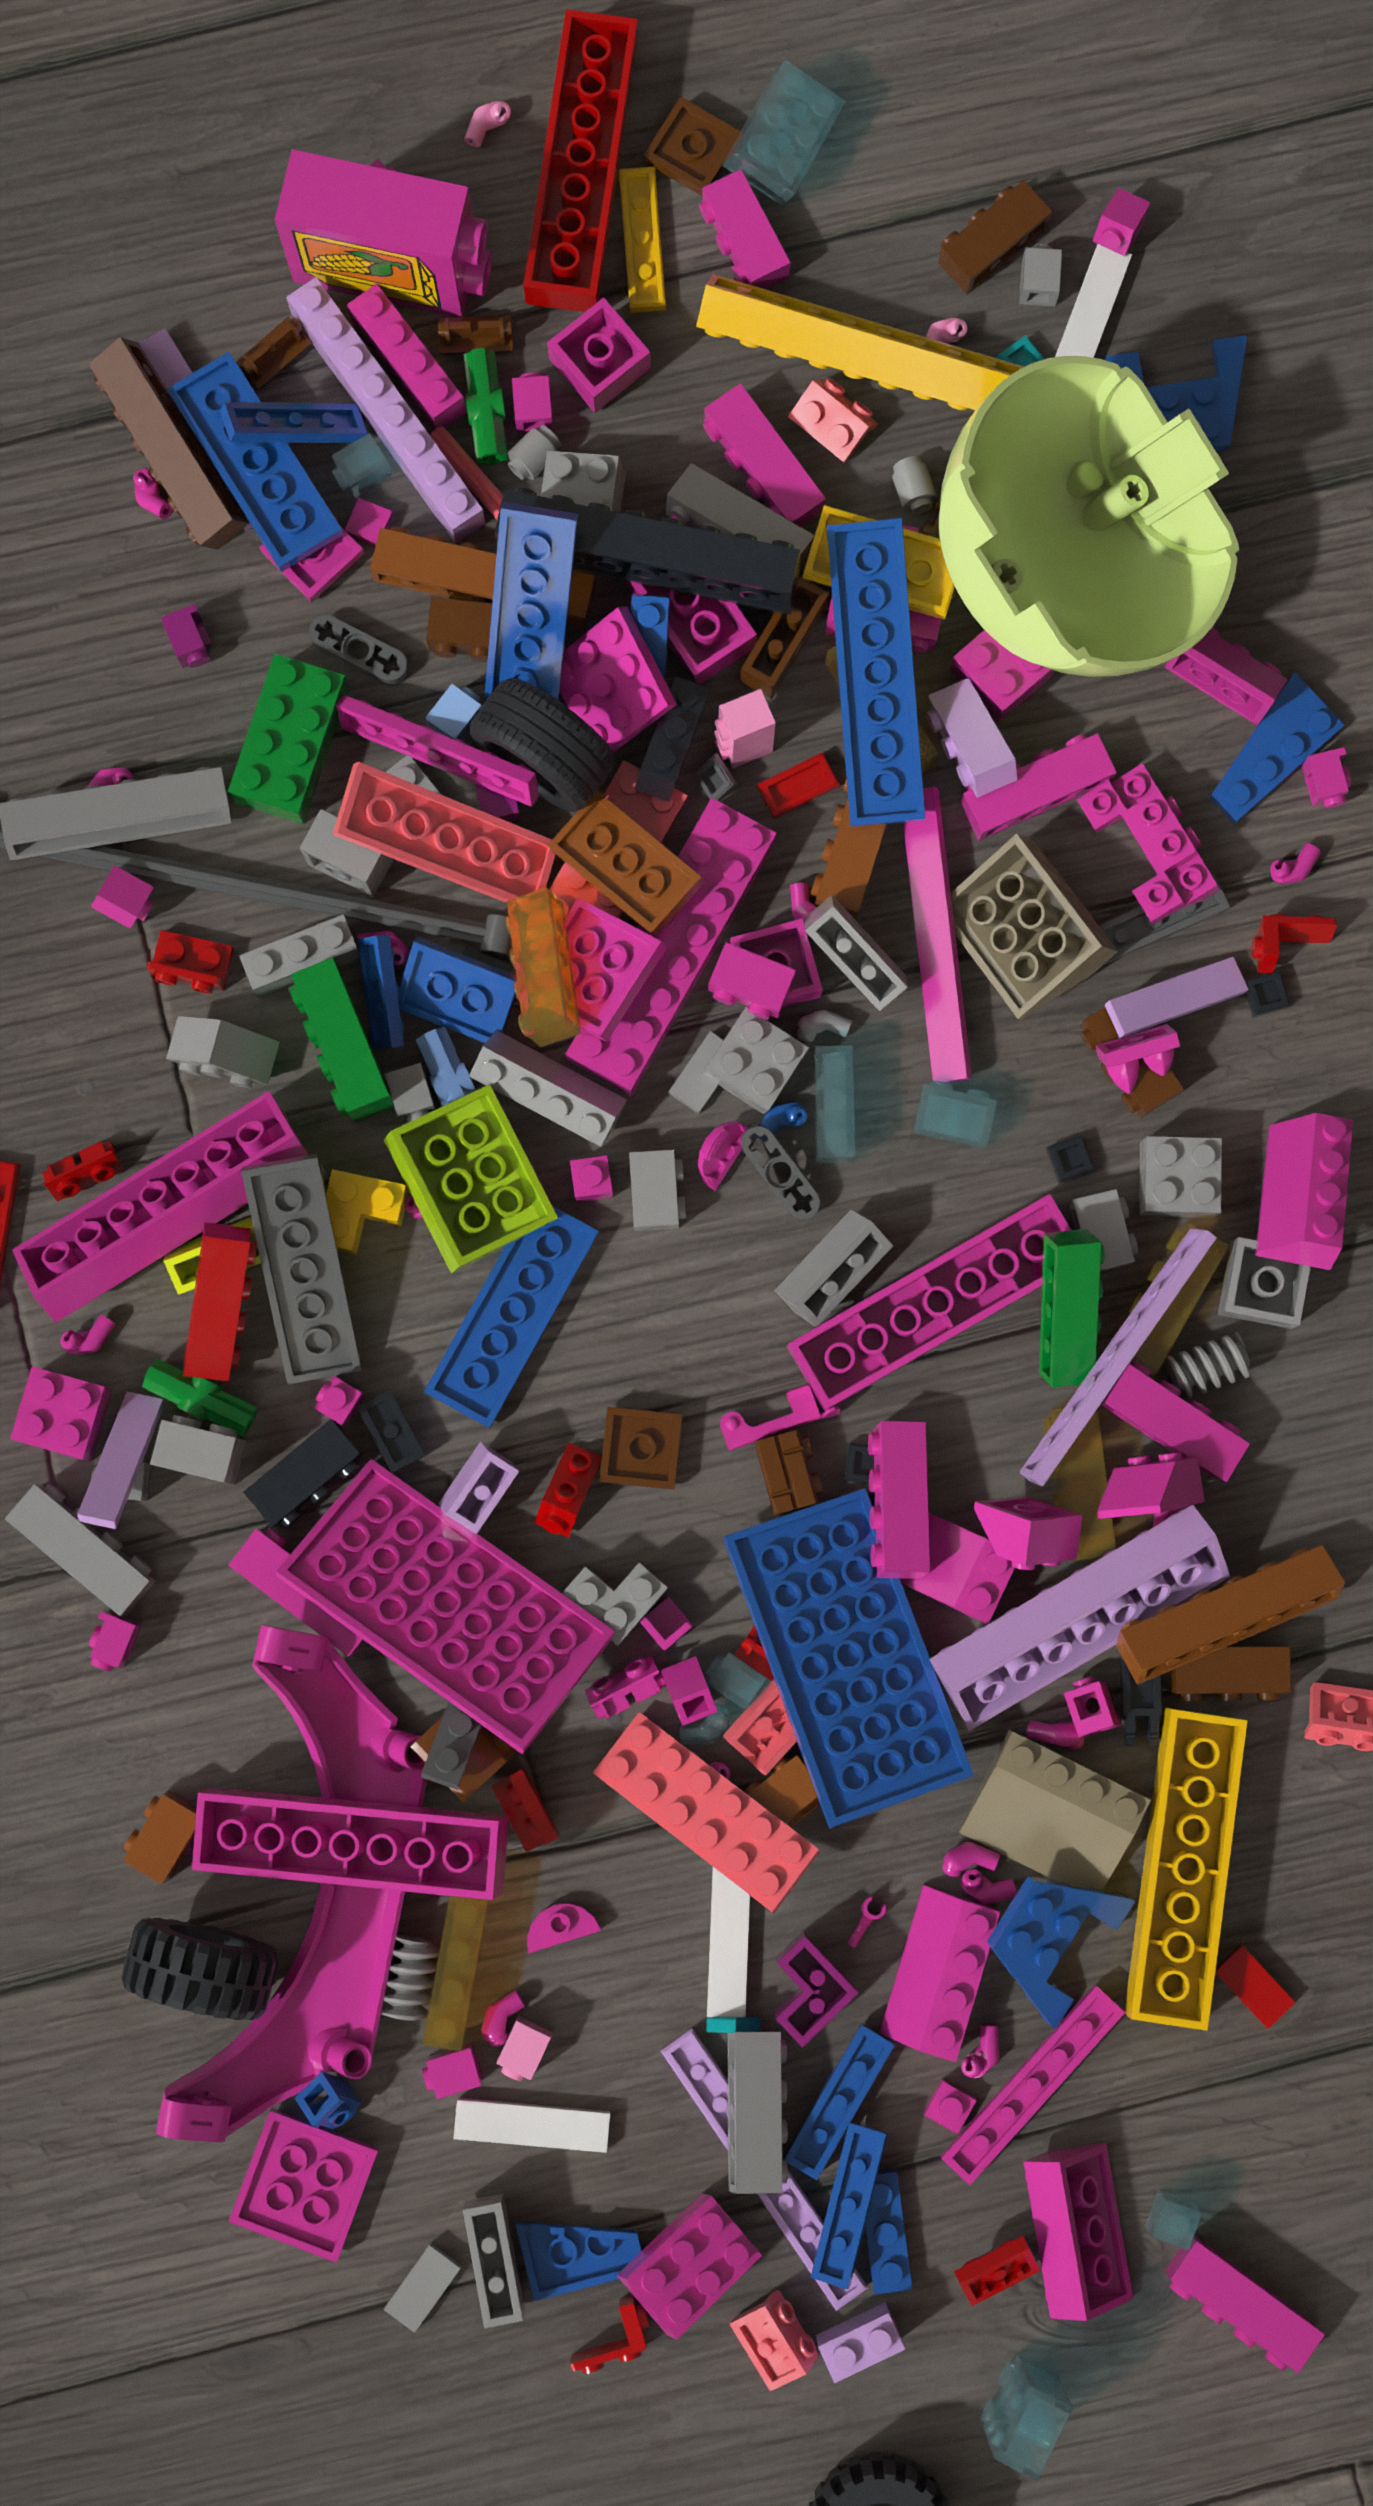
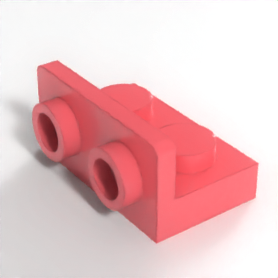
M1313 1682L1310 1687L1309 1724L1305 1729L1304 1738L1315 1740L1316 1743L1325 1746L1343 1744L1353 1746L1359 1751H1372L1373 1690Z
M779 2290L772 2292L765 2302L735 2316L729 2323L770 2392L806 2375L819 2357L813 2339L805 2333L795 2316L792 2305L785 2300Z

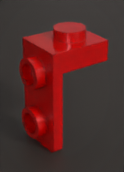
M1285 914L1263 915L1256 936H1253L1251 943V957L1257 959L1258 973H1273L1280 955L1279 942L1330 943L1337 927L1336 918H1325L1321 915H1311L1308 917H1293Z
M571 1443L567 1445L542 1499L535 1524L542 1526L550 1533L570 1537L580 1508L602 1461L600 1455Z
M633 2294L619 2299V2311L627 2338L572 2354L570 2359L572 2371L581 2369L584 2374L595 2372L605 2366L604 2362L619 2358L620 2362L631 2361L642 2355L641 2351L647 2349L645 2329L650 2327L648 2314L642 2305H637Z

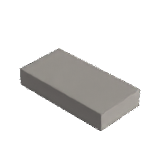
M711 1031L668 1092V1094L700 1114L719 1086L718 1083L702 1074L723 1042V1039Z
M430 2242L385 2305L384 2311L415 2333L456 2276L461 2265Z

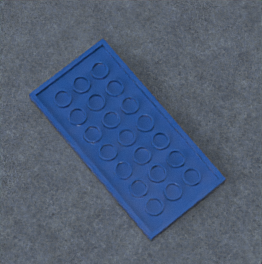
M865 1488L726 1535L723 1538L829 1829L974 1776L936 1673L929 1660L930 1657L900 1578H877V1567H872L871 1546L876 1544V1529H871L870 1509L872 1504Z

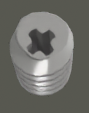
M1237 1331L1234 1332L1233 1340L1227 1335L1220 1337L1219 1346L1212 1340L1206 1342L1205 1351L1200 1346H1195L1192 1348L1191 1356L1186 1351L1179 1352L1177 1362L1171 1356L1165 1357V1364L1172 1385L1180 1391L1182 1390L1188 1399L1193 1398L1192 1386L1195 1385L1203 1394L1207 1393V1381L1209 1380L1217 1389L1220 1388L1222 1375H1225L1230 1383L1235 1382L1236 1370H1239L1244 1378L1249 1377L1250 1362L1248 1354Z
M396 1935V1940L403 1943L404 1946L400 1949H394L393 1955L401 1959V1962L390 1965V1971L396 1973L398 1977L397 1979L387 1980V1986L394 1989L395 1993L384 1996L383 2001L392 2005L391 2010L381 2011V2014L400 2020L414 2021L425 2019L428 2017L429 2011L421 2006V2004L430 2003L432 1995L423 1989L431 1988L435 1984V1980L426 1974L436 1972L438 1965L428 1958L438 1957L441 1950L429 1940L408 1935Z

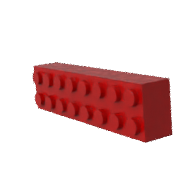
M569 9L565 11L523 285L525 304L586 312L599 302L638 46V19Z

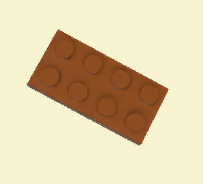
M598 791L591 798L584 809L578 810L547 845L553 853L654 938L705 883L699 874Z

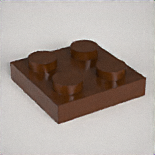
M680 97L644 153L643 162L651 167L655 166L656 170L702 196V188L716 181L741 142L742 132L685 98Z
M607 1407L599 1482L675 1490L682 1414Z

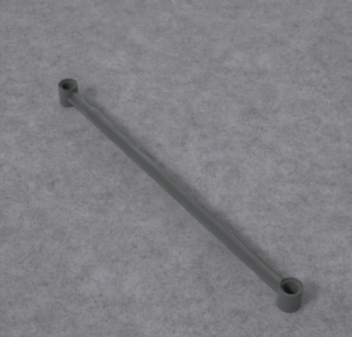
M0 826V848L6 849L2 826ZM102 846L41 855V857L111 870L115 865L131 875L336 916L344 914L346 918L481 944V953L499 959L509 960L513 958L520 925L518 920L502 915H487L486 923Z

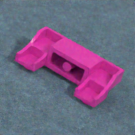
M1143 763L1112 783L1107 780L1077 799L1097 833L1124 819L1150 861L1157 876L1132 892L1152 924L1182 908L1201 902L1220 890L1196 851L1198 847L1202 846L1191 826L1185 830L1182 828L1177 818L1182 816L1183 813L1172 796L1166 800L1164 799Z

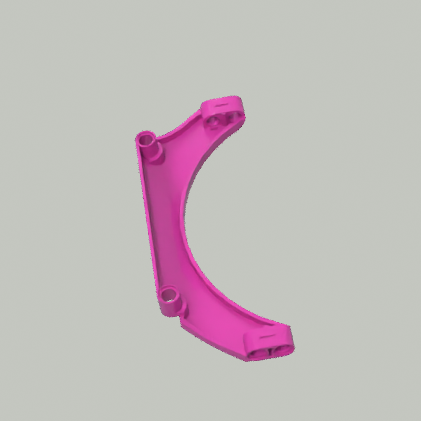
M261 1625L252 1664L253 1668L277 1693L293 1716L306 1741L314 1763L322 1798L422 1807L427 1779L421 1778V1774L426 1762L412 1748L410 1755L407 1757L408 1747L421 1736L395 1730L398 1718L356 1676L330 1643L328 1637ZM320 1883L312 1920L302 1946L286 1977L268 2002L266 2012L260 2018L254 2019L226 2048L199 2068L175 2080L165 2088L155 2133L166 2138L178 2140L225 2142L227 2136L267 2109L300 2093L321 2071L325 2073L337 2072L351 2079H360L365 2076L372 2065V2056L405 1891ZM350 2052L349 2060L345 2063L346 2056Z

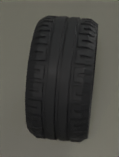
M517 678L501 681L470 723V735L483 752H492L500 759L529 768L532 772L536 773L539 796L567 811L575 812L584 809L614 769V752L589 724L551 695Z

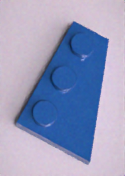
M516 2221L515 2223L534 2301L618 2280L617 2275L642 2251L638 2230Z

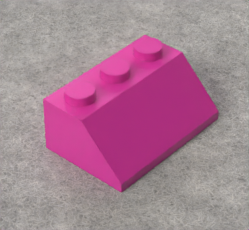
M1213 627L1192 648L1167 662L1166 669L1257 726L1288 680L1281 676L1282 672L1276 666L1267 662L1262 664L1251 657V653L1244 646L1238 643L1230 644L1219 637V632Z

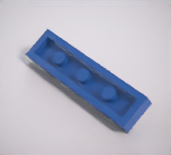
M224 402L220 409L230 442L363 443L367 436L357 404Z
M860 2023L786 2151L783 2159L787 2163L815 2180L819 2178L895 2046L894 2042Z
M855 2122L849 2123L810 2278L844 2289L850 2288L888 2132Z

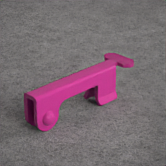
M806 1384L786 1393L793 1412L792 1414L751 1427L745 1423L739 1413L728 1412L721 1418L720 1427L730 1452L753 1444L755 1441L781 1434L825 1417L837 1416L840 1414V1408L835 1406L820 1414L810 1385Z

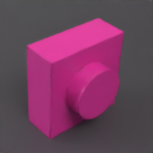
M941 2079L923 2113L926 2117L959 2134L977 2100L975 2097Z

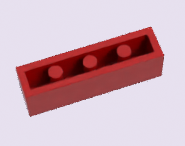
M204 1222L184 1356L183 1376L229 1381L231 1368L238 1369L241 1347L234 1346L236 1334L243 1335L246 1312L240 1311L241 1299H249L251 1277H245L247 1264L254 1265L257 1242H250V1228Z

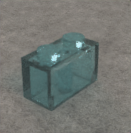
M932 1081L931 1086L924 1084L920 1093L912 1133L985 1149L990 1137L997 1100L989 1099L990 1094L981 1090L968 1089L967 1094L953 1091V1085L945 1082Z

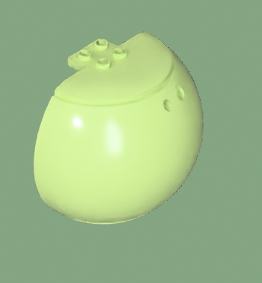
M1085 356L1047 358L1031 363L1003 380L979 404L963 427L950 454L942 483L939 535L944 560L957 592L973 617L993 639L1018 657L1054 671L1087 677L1119 676L1147 670L1176 658L1198 643L1213 627L1229 598L1238 559L1235 553L1239 551V545L1233 527L1208 489L1209 486L1228 475L1229 472L1191 410L1187 409L1167 422L1144 383L1127 366L1120 369L1118 364Z

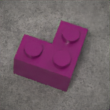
M804 1931L776 1956L777 1964L800 1988L774 2012L776 2020L802 2048L858 1994L856 1986Z

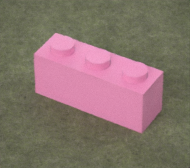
M761 689L719 706V718L715 720L717 730L714 731L716 736L714 743L722 761L728 759L732 769L773 753L776 723Z

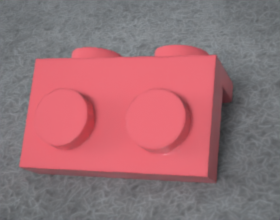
M827 378V380H813L788 417L840 460L846 462L850 459L866 434L874 430L878 423L871 418L873 412L859 401L853 403L843 395L845 392L844 388L830 378Z
M774 1679L723 1734L726 1741L748 1759L763 1775H767L779 1761L784 1759L785 1754L797 1742Z

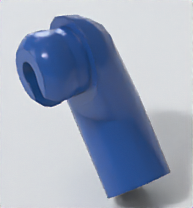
M797 1102L773 1105L767 1111L760 1125L767 1127L775 1136L779 1128L802 1125L807 1119V1111ZM754 1133V1135L757 1138L764 1142L768 1139V1137L765 1134L759 1137L756 1133Z

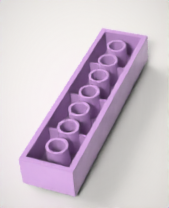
M1191 1505L1182 1511L1175 1512L1167 1520L1152 1529L1141 1532L1135 1539L1118 1549L1107 1552L1101 1559L1084 1569L1076 1570L1067 1579L1051 1588L1042 1590L1033 1599L1019 1607L1010 1609L1004 1616L987 1626L976 1629L970 1636L953 1646L945 1647L937 1655L930 1658L929 1660L949 1700L968 1730L970 1731L1116 1645L1121 1628L1131 1620L1140 1618L1144 1621L1155 1616L1158 1610L1167 1605L1175 1604L1177 1607L1189 1602V1599L1194 1594L1203 1590H1209L1230 1578L1217 1536L1194 1505Z

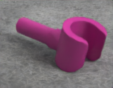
M873 1896L866 1898L861 1904L862 1916L847 1942L853 1948L856 1947L871 1922L881 1918L886 1912L885 1904H882L878 1914L875 1916L868 1912L867 1906Z

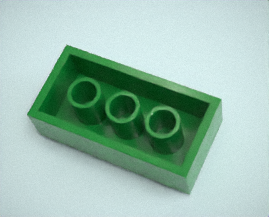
M274 653L228 789V793L234 803L304 824L339 720L336 704L343 695L347 696L349 691L345 675Z
M333 957L292 973L291 977L295 985L288 988L302 1015L306 1013L308 1016V1020L303 1021V1025L315 1049L321 1048L323 1054L316 1057L324 1076L327 1077L329 1083L334 1081L336 1088L330 1091L338 1111H341L343 1117L349 1115L353 1122L357 1123L394 1108L390 1090L372 1050L343 975Z

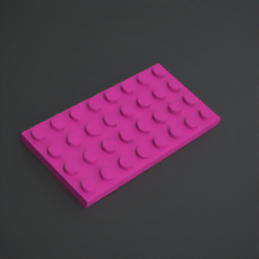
M370 1459L276 1571L277 1578L521 1754H524L608 1645L615 1633L613 1629L483 1537L445 1515L439 1506L372 1459Z

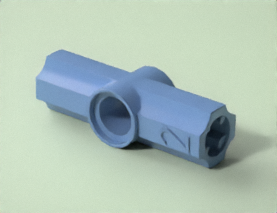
M445 1027L431 1030L416 1039L432 1075L429 1078L442 1107L476 1091L464 1062L460 1063L454 1044Z

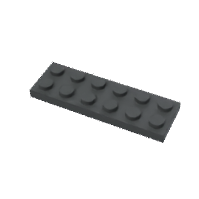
M318 1153L242 1167L241 1172L287 1384L362 1371Z

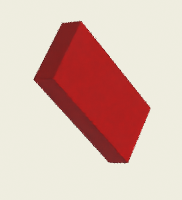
M821 752L757 784V788L773 819H776L838 788L840 783L824 753Z
M1241 1944L1216 1967L1215 1973L1267 2029L1295 2004L1294 2000Z

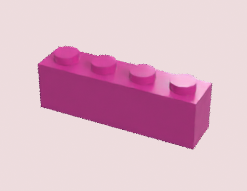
M377 284L347 304L353 325L434 430L440 426L446 428L466 414L462 394Z
M741 383L705 407L703 427L707 435L713 442L719 440L726 450L724 455L729 465L735 471L741 470L747 478L745 484L756 500L761 498L770 510L799 527L804 526L822 513L826 498Z
M1097 733L1088 738L1086 734L1078 735L1066 742V748L1054 752L1052 748L1044 750L1032 758L1034 762L1020 767L1019 763H1017V781L978 798L970 785L965 788L967 792L963 793L960 803L978 841L1080 797L1107 780L1111 783L1117 772L1099 734Z
M1131 1360L1100 1405L1171 1452L1181 1451L1182 1458L1198 1457L1200 1471L1212 1479L1227 1482L1250 1443L1239 1437L1242 1431L1225 1420H1222L1219 1424L1209 1417L1212 1412L1210 1409L1194 1400L1190 1404L1179 1397L1181 1391L1177 1387L1164 1380L1160 1384L1149 1377L1151 1371L1148 1368Z
M880 1421L868 1436L869 1455H874V1469H871L869 1473L870 1492H875V1506H872L870 1509L871 1529H876V1544L871 1546L872 1567H877V1578L922 1579L930 1572L926 1422Z
M270 1527L266 1532L262 1529H255L228 1566L320 1636L328 1637L330 1643L345 1655L352 1657L365 1640L277 1578L276 1571L292 1553L284 1547L287 1540Z
M1192 2233L1189 2234L1164 2271L1172 2281L1169 2287L1187 2301H1189L1191 2296L1204 2304L1201 2308L1204 2314L1218 2324H1221L1223 2320L1235 2327L1233 2334L1251 2348L1255 2343L1268 2351L1265 2354V2358L1282 2371L1288 2366L1299 2374L1325 2335L1315 2323Z

